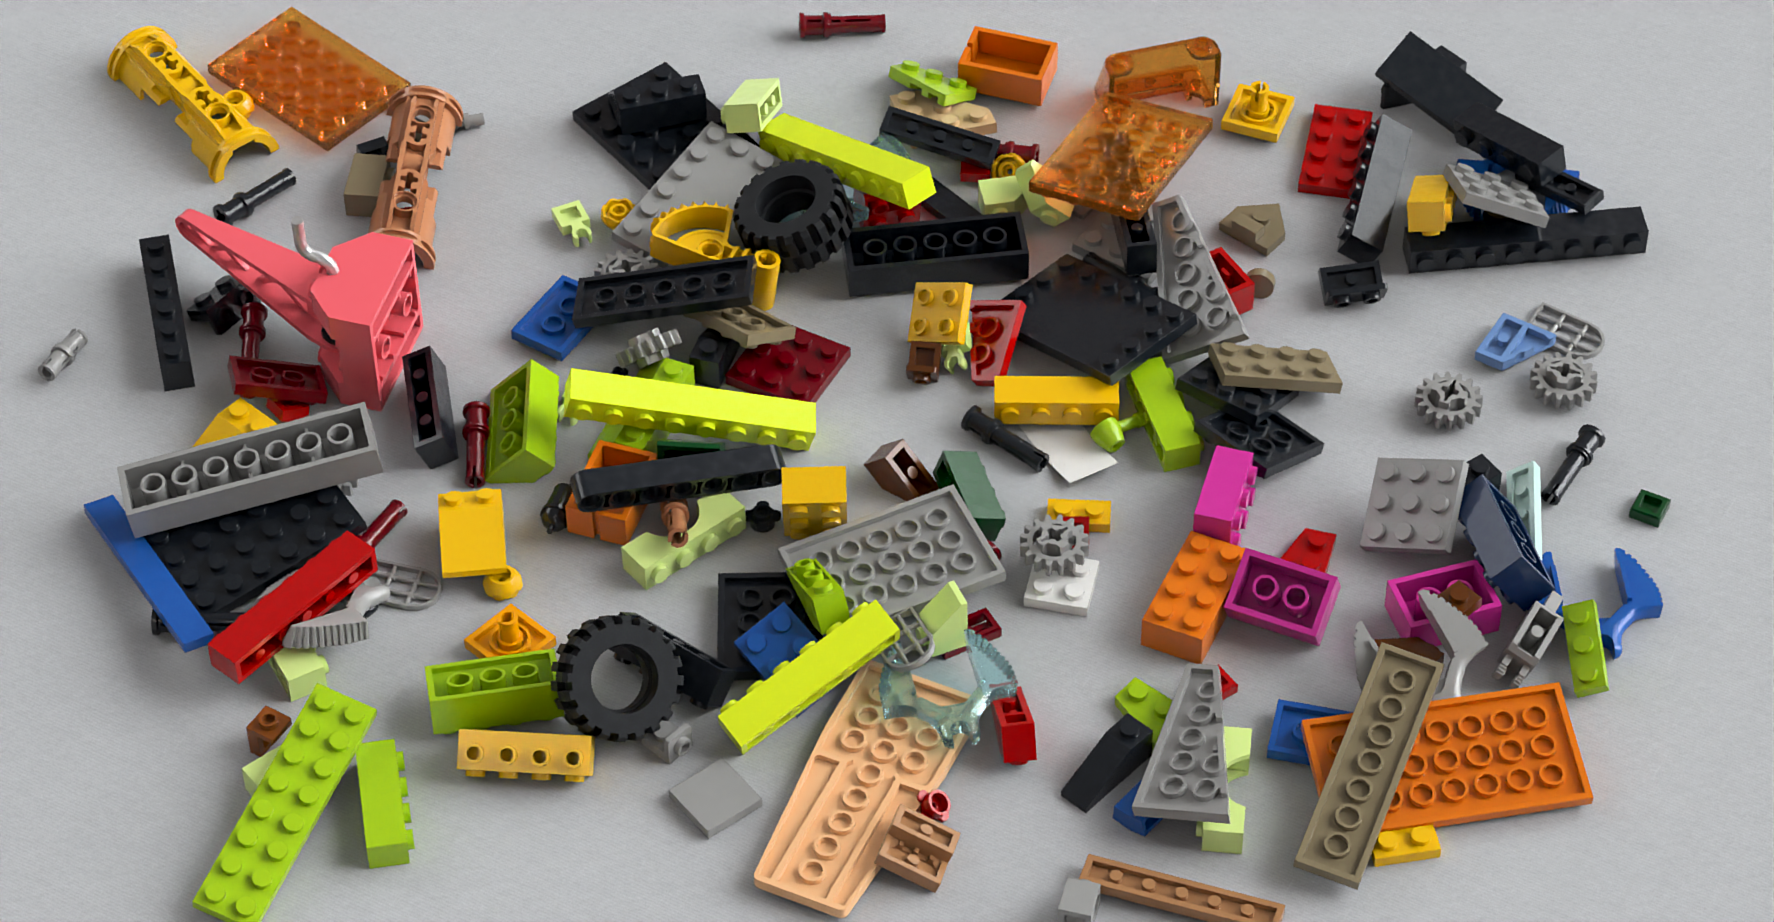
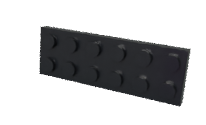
M755 255L579 278L572 316L573 324L576 329L750 306L753 301L757 271Z

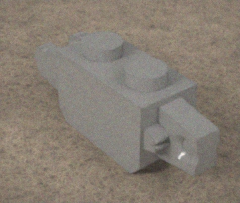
M1552 591L1543 605L1538 601L1534 602L1525 613L1498 658L1497 662L1499 664L1493 672L1492 678L1498 681L1503 677L1506 670L1509 669L1516 674L1510 682L1509 689L1519 688L1522 681L1542 657L1564 619L1555 613L1564 597Z

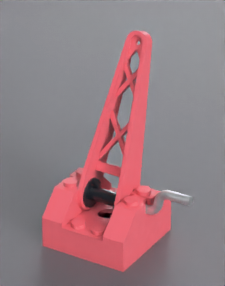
M191 208L185 210L175 219L176 227L183 237L307 339L320 346L318 362L321 363L323 377L340 403L353 405L365 402L367 409L382 411L403 369L402 356L411 353L424 327L413 240L371 232L332 247L329 255H327L326 253L314 250L307 244L304 221L300 216H295L291 219L294 244L298 252Z

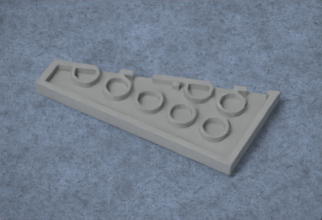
M1178 194L1152 203L1154 234L1157 242L1158 296L1195 313L1197 317V324L1162 349L1163 360L1169 365L1207 353L1210 343L1222 344L1223 342H1231L1235 344L1250 339L1185 200Z
M1186 664L1132 804L1134 816L1231 824L1221 674L1218 665Z

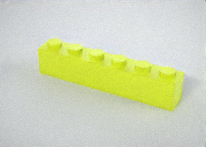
M876 599L870 604L864 602L853 610L851 613L852 617L842 624L839 621L833 624L825 632L826 636L817 643L811 641L799 651L800 655L791 662L788 660L782 662L773 670L772 673L774 675L764 682L762 680L756 681L746 690L747 695L739 701L735 699L729 701L720 709L721 714L717 716L719 725L742 755L900 639V629Z

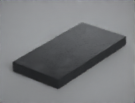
M1411 31L1375 73L1376 77L1454 135L1453 119L1477 101L1495 111L1503 102L1502 98Z

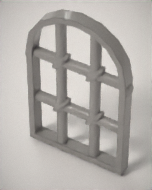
M1542 302L1527 321V323L1535 325L1533 322L1538 317L1554 324L1551 329L1542 328L1544 330L1554 333L1557 328H1563L1577 334L1574 340L1556 334L1557 340L1569 344V346L1565 349L1554 344L1549 349L1565 356L1568 352H1571L1574 359L1580 356L1584 357L1583 359H1590L1601 353L1604 347V334L1599 327L1547 303ZM1545 309L1561 317L1553 319L1541 314V312ZM1564 319L1583 326V328L1575 329L1562 322ZM1588 329H1590L1593 332H1595L1600 339L1591 336L1585 332ZM1581 338H1586L1600 344V346L1592 350L1579 344L1578 341ZM1578 348L1587 353H1576L1571 350Z
M377 559V565L392 568L390 573L376 571L372 575L386 578L387 580L384 585L388 586V588L391 582H395V580L413 584L410 591L407 590L406 592L389 588L391 594L406 597L404 603L387 600L381 603V605L403 610L419 611L428 609L436 604L441 597L442 584L440 578L434 572L421 567ZM398 569L416 573L417 576L411 579L397 576L395 573ZM422 575L432 578L437 584L420 581ZM420 586L438 590L434 597L414 594L416 588ZM411 599L427 601L420 604H409Z
M911 605L890 618L894 623L898 621L902 626L903 630L900 631V637L903 635L908 636L913 644L903 649L899 647L897 642L893 643L892 646L897 653L889 658L886 657L884 652L880 653L883 662L893 671L906 672L914 670L926 663L935 650L932 633L927 630ZM912 613L917 622L912 625H906L903 618ZM921 626L927 636L916 640L911 631ZM930 641L928 650L924 652L920 645ZM913 649L917 650L921 657L910 663L905 654ZM901 659L905 665H897L891 662Z

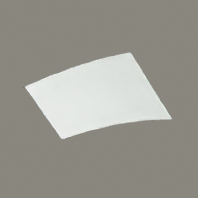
M1018 424L1032 444L1049 455L1048 462L1069 483L1119 463L1093 441L1083 425Z

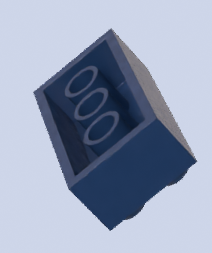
M1482 474L1464 487L1458 520L1466 527L1463 531L1465 537L1476 548L1473 551V555L1479 564L1485 567L1486 571L1483 572V576L1492 588L1498 586L1502 596L1510 605L1515 602L1525 612L1535 601L1539 602L1556 589L1516 507Z

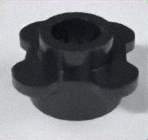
M759 501L753 509L745 511L746 521L750 522L751 528L756 532H768L774 528L775 522L781 520V512L772 509L767 501Z

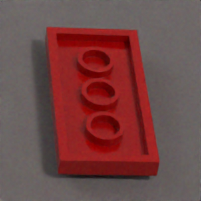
M1315 104L1298 182V192L1350 199L1348 192L1355 182L1353 172L1361 159L1358 157V153L1366 138L1363 137V133L1367 125L1372 121V111Z

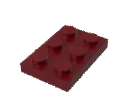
M229 355L227 367L234 395H239L245 399H253L255 397L269 398L275 402H284L286 400L299 401L305 405L326 404L328 391L321 365Z

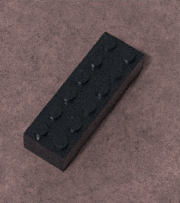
M1020 211L856 227L850 229L851 232L847 241L842 242V257L849 297L915 290L916 282H966L973 285L1029 279V250Z

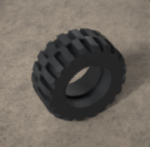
M795 159V162L792 163L789 161L779 162V166H770L764 169L765 172L761 175L756 174L751 178V183L743 187L740 192L741 197H737L734 205L733 221L745 249L751 248L752 254L762 249L776 252L781 259L779 273H784L785 271L798 273L800 269L806 268L809 270L815 268V264L819 262H826L830 259V255L833 252L837 253L842 248V242L847 241L851 232L850 229L853 226V209L837 174H834L833 170L828 166L821 165V163L812 160L807 163L804 159ZM801 210H807L805 213H803L802 215L793 220L779 223L781 220H783L785 217L792 213Z
M621 615L599 616L598 619H589L581 623L580 629H573L567 635L568 642L559 645L556 653L560 654L558 662H552L551 671L556 672V680L550 681L551 690L557 691L559 698L554 701L558 709L565 711V720L570 725H576L578 731L585 735L613 742L636 741L643 739L646 733L653 734L661 728L659 723L662 720L668 721L673 715V712L670 710L672 704H679L681 695L677 694L676 690L677 685H683L684 676L678 675L677 667H681L682 662L680 656H674L672 652L676 647L671 639H665L663 637L664 631L657 626L649 625L647 620ZM613 647H623L630 650L638 659L642 669V685L639 694L630 705L618 710L609 709L601 705L594 695L591 684V675L595 662L603 652Z

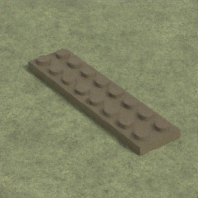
M1381 642L1295 857L1294 867L1358 890L1443 672V663Z

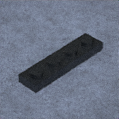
M892 106L888 107L879 129V136L990 171L1001 142L997 139Z

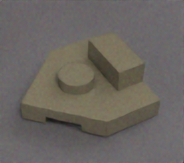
M1279 203L1237 206L1219 222L1220 231L1265 256H1268L1285 240V229Z

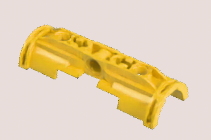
M156 26L138 28L123 37L114 47L107 64L109 77L114 82L120 79L140 100L144 99V92L158 106L171 100L183 112L176 116L174 122L192 139V153L208 168V175L215 183L224 179L225 167L233 155L232 151L253 140L255 143H261L270 153L280 149L277 141L266 130L254 127L221 94L215 92L207 84L206 79L176 50L178 48L176 42L163 29ZM154 52H162V53H163V54H162L161 56H159V57H150V56H149L150 54H152V53H154ZM219 113H220L222 116L225 115V117H223V118H221V119H212V118H211L213 115L219 114Z

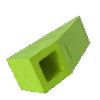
M816 558L801 559L795 562L794 566L785 568L812 624L821 635L825 634L833 624L839 621L843 624L850 619L843 588Z

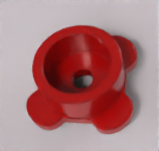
M939 789L929 793L925 790L918 792L917 800L921 804V814L933 820L938 819L941 822L948 820L951 803L945 792Z

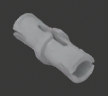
M76 328L72 329L61 343L56 344L52 348L50 356L38 367L40 376L47 381L49 379L53 381L65 366L71 365L75 360L77 352L88 342L86 334L80 329L77 331Z

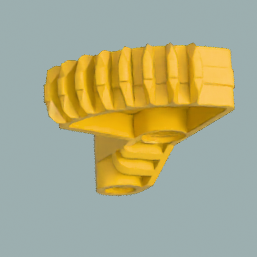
M704 200L702 205H697L692 201L691 205L687 207L681 203L678 209L671 207L668 213L661 212L659 218H653L650 228L652 236L649 242L651 257L674 266L755 255L757 271L752 305L763 311L769 310L774 306L781 262L780 256L769 249H762L752 254L751 248L742 250L740 249L741 246L729 244L733 210L730 209L729 204L722 207L718 206L716 201L714 205H707ZM695 228H711L725 231L703 229L686 233L676 241L668 238L680 231Z

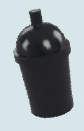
M557 484L540 512L541 521L548 534L567 528L565 506L573 492L570 484Z

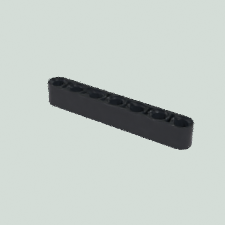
M774 444L585 469L571 476L570 485L578 509L582 512H595L773 487L782 483L781 468L786 467L780 448Z

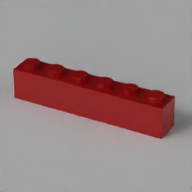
M348 530L337 539L332 540L324 550L315 557L310 558L297 572L284 579L282 584L263 596L255 606L245 614L240 615L234 623L212 638L207 644L211 665L237 684H240L284 648L282 641L291 625L323 616L378 571L375 548Z

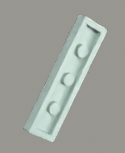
M1531 461L1506 472L1507 499L1516 507L1542 560L1540 467L1534 461Z

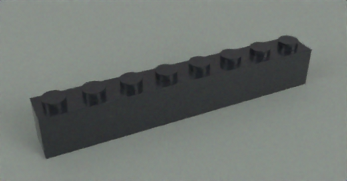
M1641 206L1593 210L1589 211L1586 215L1579 212L1548 214L1550 218L1546 228L1513 218L1447 223L1445 231H1440V234L1435 236H1423L1422 232H1408V227H1405L1402 249L1409 274L1646 253L1649 230Z

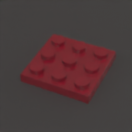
M796 327L795 339L782 341L779 345L766 343L760 344L754 349L746 348L725 375L726 384L751 394L816 403L850 358L851 347Z

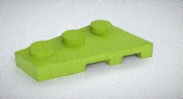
M904 60L902 64L890 66L889 78L908 88L922 89L921 95L927 98L937 97V103L942 106L975 100L977 88L967 85V81L964 79L947 78L943 76L942 71L936 69L925 70L919 67V63L910 60Z
M1134 677L1115 696V706L1124 716L1128 713L1153 730L1152 750H1154L1173 700L1137 677Z

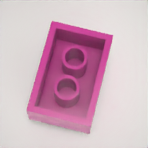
M1216 445L1194 512V532L1240 546L1241 534L1239 531L1246 528L1249 511L1246 508L1247 506H1253L1256 488L1251 487V485H1254L1257 476V467L1253 466L1252 452Z
M1245 548L1224 609L1230 618L1320 646L1341 586L1336 576Z
M1475 559L1387 580L1384 606L1400 638L1419 637L1429 644L1435 646L1442 645L1420 606L1418 591L1424 589L1429 590L1431 595L1433 593L1440 594L1458 580L1482 598L1481 607L1469 615L1468 619L1473 621V625H1477V630L1482 632L1481 635L1499 631L1502 604L1495 590L1484 578V569Z

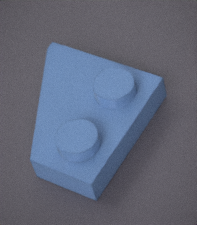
M1503 313L1475 351V360L1503 371L1552 347L1556 342V334Z

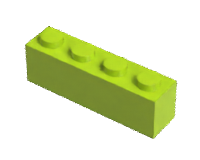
M1160 356L1148 359L1126 375L1125 386L1137 412H1140L1145 419L1144 428L1163 471L1168 472L1200 465L1201 451H1204L1203 437L1193 431V415L1190 410L1186 411L1183 393L1175 389L1173 371L1170 367H1166Z
M395 739L361 743L356 751L369 868L409 864L408 850L415 849L413 830H406L405 823H412L409 803H403L402 797H409L406 777L399 776V771H405L403 751L396 752Z

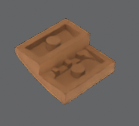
M900 804L874 864L936 893L948 862L954 854L961 833Z

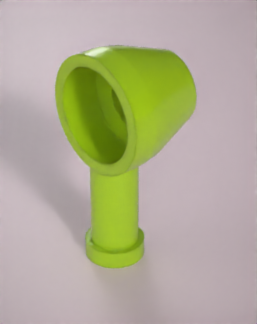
M1136 412L1132 416L1117 421L1115 417H1110L1097 424L1091 431L1090 437L1098 446L1113 453L1119 450L1125 443L1123 432L1143 427L1145 419L1140 412Z

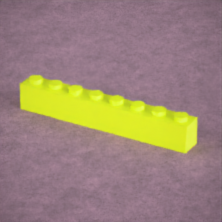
M782 113L772 119L761 132H758L760 148L779 159L789 161L790 163L795 162V159H804L807 163L810 160L819 162L821 165L831 168L834 174H837L842 184L906 209H911L936 193L929 166L786 113Z
M571 368L565 384L564 417L577 420L605 422L610 425L620 424L640 429L663 430L670 433L698 435L703 438L713 437L733 442L741 441L760 445L774 444L778 447L809 451L816 435V403L574 368Z

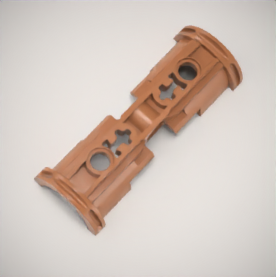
M414 85L397 91L391 97L386 115L392 116L387 138L388 150L385 161L397 163L396 173L390 180H384L380 184L377 204L371 215L368 233L375 232L413 240L414 252L421 258L424 268L434 270L436 254L432 246L436 222L433 217L438 191L434 187H428L427 174L429 168L443 170L445 156H450L455 128L456 126L462 127L463 110L459 102L449 93L431 86ZM418 115H424L428 117L430 120L427 122H418L414 119V117ZM416 133L422 134L420 142L415 141ZM407 202L412 205V208L407 210L397 207V204Z

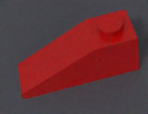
M1021 686L988 690L999 751L1003 762L1010 763L1011 765H1024L1028 761L1037 760L1035 723Z

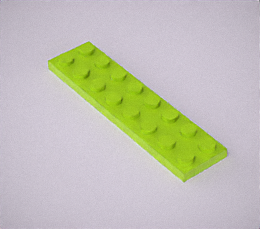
M316 684L193 899L192 905L194 908L225 922L262 921L377 716V709L324 685Z

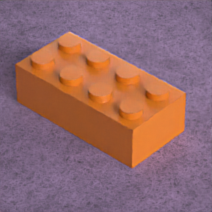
M1190 531L1142 618L1141 645L1196 664H1202L1227 617L1224 605L1245 548Z

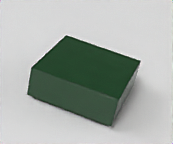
M1641 489L1630 509L1629 518L1659 528L1670 508L1671 499Z

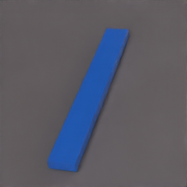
M114 495L84 504L86 516L182 650L187 653L206 646L214 637L213 631L143 536L139 538L134 537L126 512Z

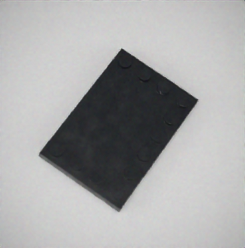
M1069 254L1060 257L1053 264L1001 299L1022 300L1026 305L1017 340L1110 386H1113L1197 324L1195 313Z

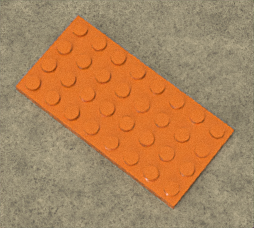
M1556 682L1431 701L1380 832L1432 824L1436 828L1592 804L1594 797L1560 683ZM1353 713L1301 721L1300 727L1318 797L1321 795Z

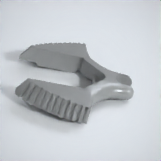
M298 569L282 577V579H279L278 582L276 581L270 587H267L257 598L254 606L263 596L271 593L282 584L284 579L292 576ZM370 576L340 601L346 606V609L291 625L282 641V646L290 649L292 647L296 649L321 648L325 646L348 645L363 641V639H369L368 621L363 616L370 608L386 602L390 598V589L386 585H380L378 578Z
M1423 589L1418 591L1420 606L1451 659L1445 678L1439 680L1431 701L1461 697V685L1466 666L1478 653L1487 647L1488 643L1484 641L1485 637L1481 636L1482 632L1477 630V625H1473V621L1469 620L1468 616L1462 615L1463 613L1460 610L1457 611L1455 606L1452 607L1451 603H1446L1443 597L1438 598V594L1433 593L1431 595L1429 590ZM1360 620L1355 626L1357 633H1354L1353 637L1355 640H1353V645L1356 648L1354 649V654L1356 655L1354 658L1357 662L1355 663L1357 668L1356 674L1358 675L1357 680L1360 682L1358 684L1362 692L1379 648L1375 640L1371 638L1362 620Z

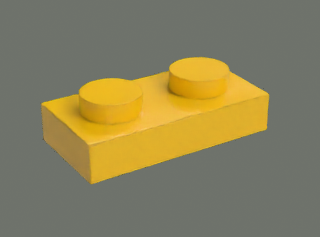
M1048 498L1047 515L1049 514L1052 520H1056L1059 514L1062 516H1089V532L1110 533L1111 501Z
M1432 824L1380 832L1371 857L1374 867L1439 858L1441 847Z

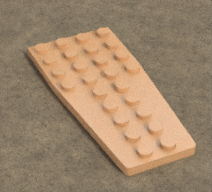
M873 660L862 666L826 723L754 872V885L764 891L837 918L847 917L882 868L874 863L899 805L902 804L921 813V804L917 800L918 792L925 790L929 793L938 789L985 709V699L908 672L893 671L887 665Z

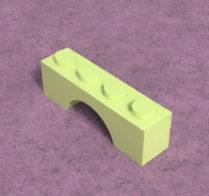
M730 493L703 496L697 500L698 520L687 531L688 542L685 546L673 547L672 543L668 542V536H658L645 532L621 547L623 569L646 590L657 583H662L673 573L689 566L694 560L707 552L713 551L718 545L729 538L740 534L746 528L745 506Z
M1224 726L1228 783L1249 774L1252 728ZM1229 798L1231 824L1197 821L1196 837H1202L1201 851L1242 854L1246 807Z

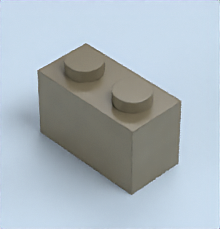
M354 153L343 193L346 215L371 217L372 212L376 208L381 182L390 180L396 173L395 168H391L390 162L385 161L386 155Z

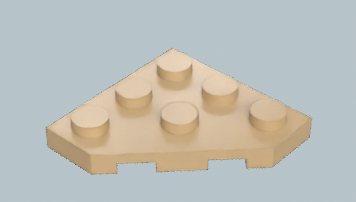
M918 90L902 91L899 94L889 96L890 106L981 135L997 133V123L987 107L967 102L942 106L937 103V97L927 98L921 95L922 91Z

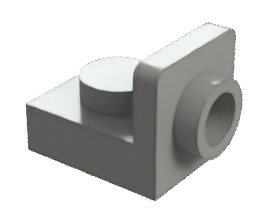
M662 720L659 723L661 728L653 734L646 733L644 738L641 739V744L670 765L679 756L687 754L691 746H693L692 727L686 722L678 727L669 720Z

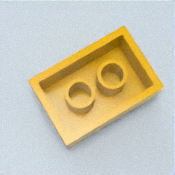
M846 466L781 468L784 536L802 540L847 523Z

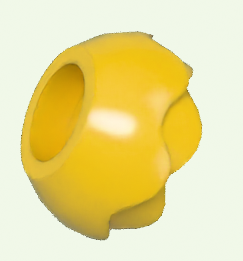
M231 90L223 95L246 119L254 111L253 99L246 92Z
M1015 153L998 156L992 166V179L1015 176L1016 169L1024 165L1025 161ZM1009 169H1012L1011 174H1008Z
M612 198L602 206L601 220L608 228L614 230L635 205L627 198Z
M507 565V573L485 575L482 585L489 597L502 601L516 597L519 590L522 589L523 582L520 573L514 567Z

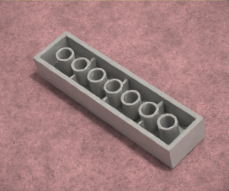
M365 402L126 464L117 467L126 516L134 537L139 538L383 473V468Z

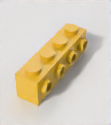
M1443 175L1415 176L1407 201L1408 232H1422L1423 236L1439 235L1440 231H1445L1447 222H1452L1457 195Z
M994 376V419L998 418L1003 424L1097 425L1110 417H1115L1119 421V381L1110 386L1094 377Z
M459 729L457 769L466 770L465 776L485 777L486 771H499L498 778L518 779V774L521 772L532 773V780H551L552 774L565 775L564 781L584 782L585 776H593L595 737L590 735Z

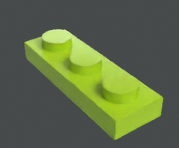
M1594 599L1562 606L1575 695L1577 698L1610 691L1597 604Z

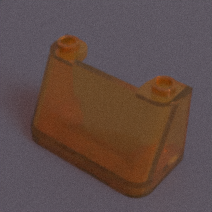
M1201 36L1109 55L1094 86V97L1107 127L1122 124V113L1124 111L1125 113L1131 112V101L1182 92L1186 101L1192 100V96L1201 99L1204 108L1218 105L1222 53L1217 43L1211 38Z

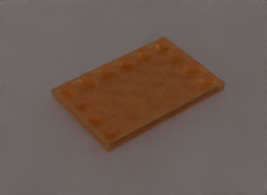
M293 7L281 13L207 65L209 74L233 90L246 92L256 105L326 151L335 147L388 109L389 101L397 91L411 86L409 81Z
M1105 91L1029 181V192L1040 194L1047 198L1066 201L1073 205L1096 209L1099 212L1122 216L1125 219L1139 221L1213 129V119Z

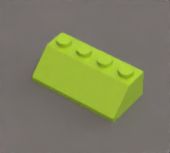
M666 357L639 370L635 376L695 386L694 366ZM606 423L587 454L588 459L599 440L657 453V441L667 439L670 432Z
M533 359L527 361L491 389L488 424L490 436L487 440L485 481L490 484L534 483L555 468L559 376Z
M555 648L424 666L433 734H453L459 731V729L484 730L492 726L519 725L528 721H549L557 717H564V710L558 709L554 701L559 698L557 691L551 690L550 681L556 680V672L551 671L552 662H557Z

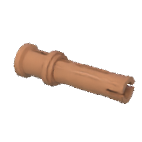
M687 499L669 501V503L668 501L660 502L661 519L664 525L667 526L668 542H671V545L676 548L685 546L688 542L686 524L690 518Z

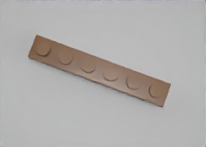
M1088 854L1079 879H1086L1101 884L1100 894L1207 922H1282L1285 914L1284 904Z

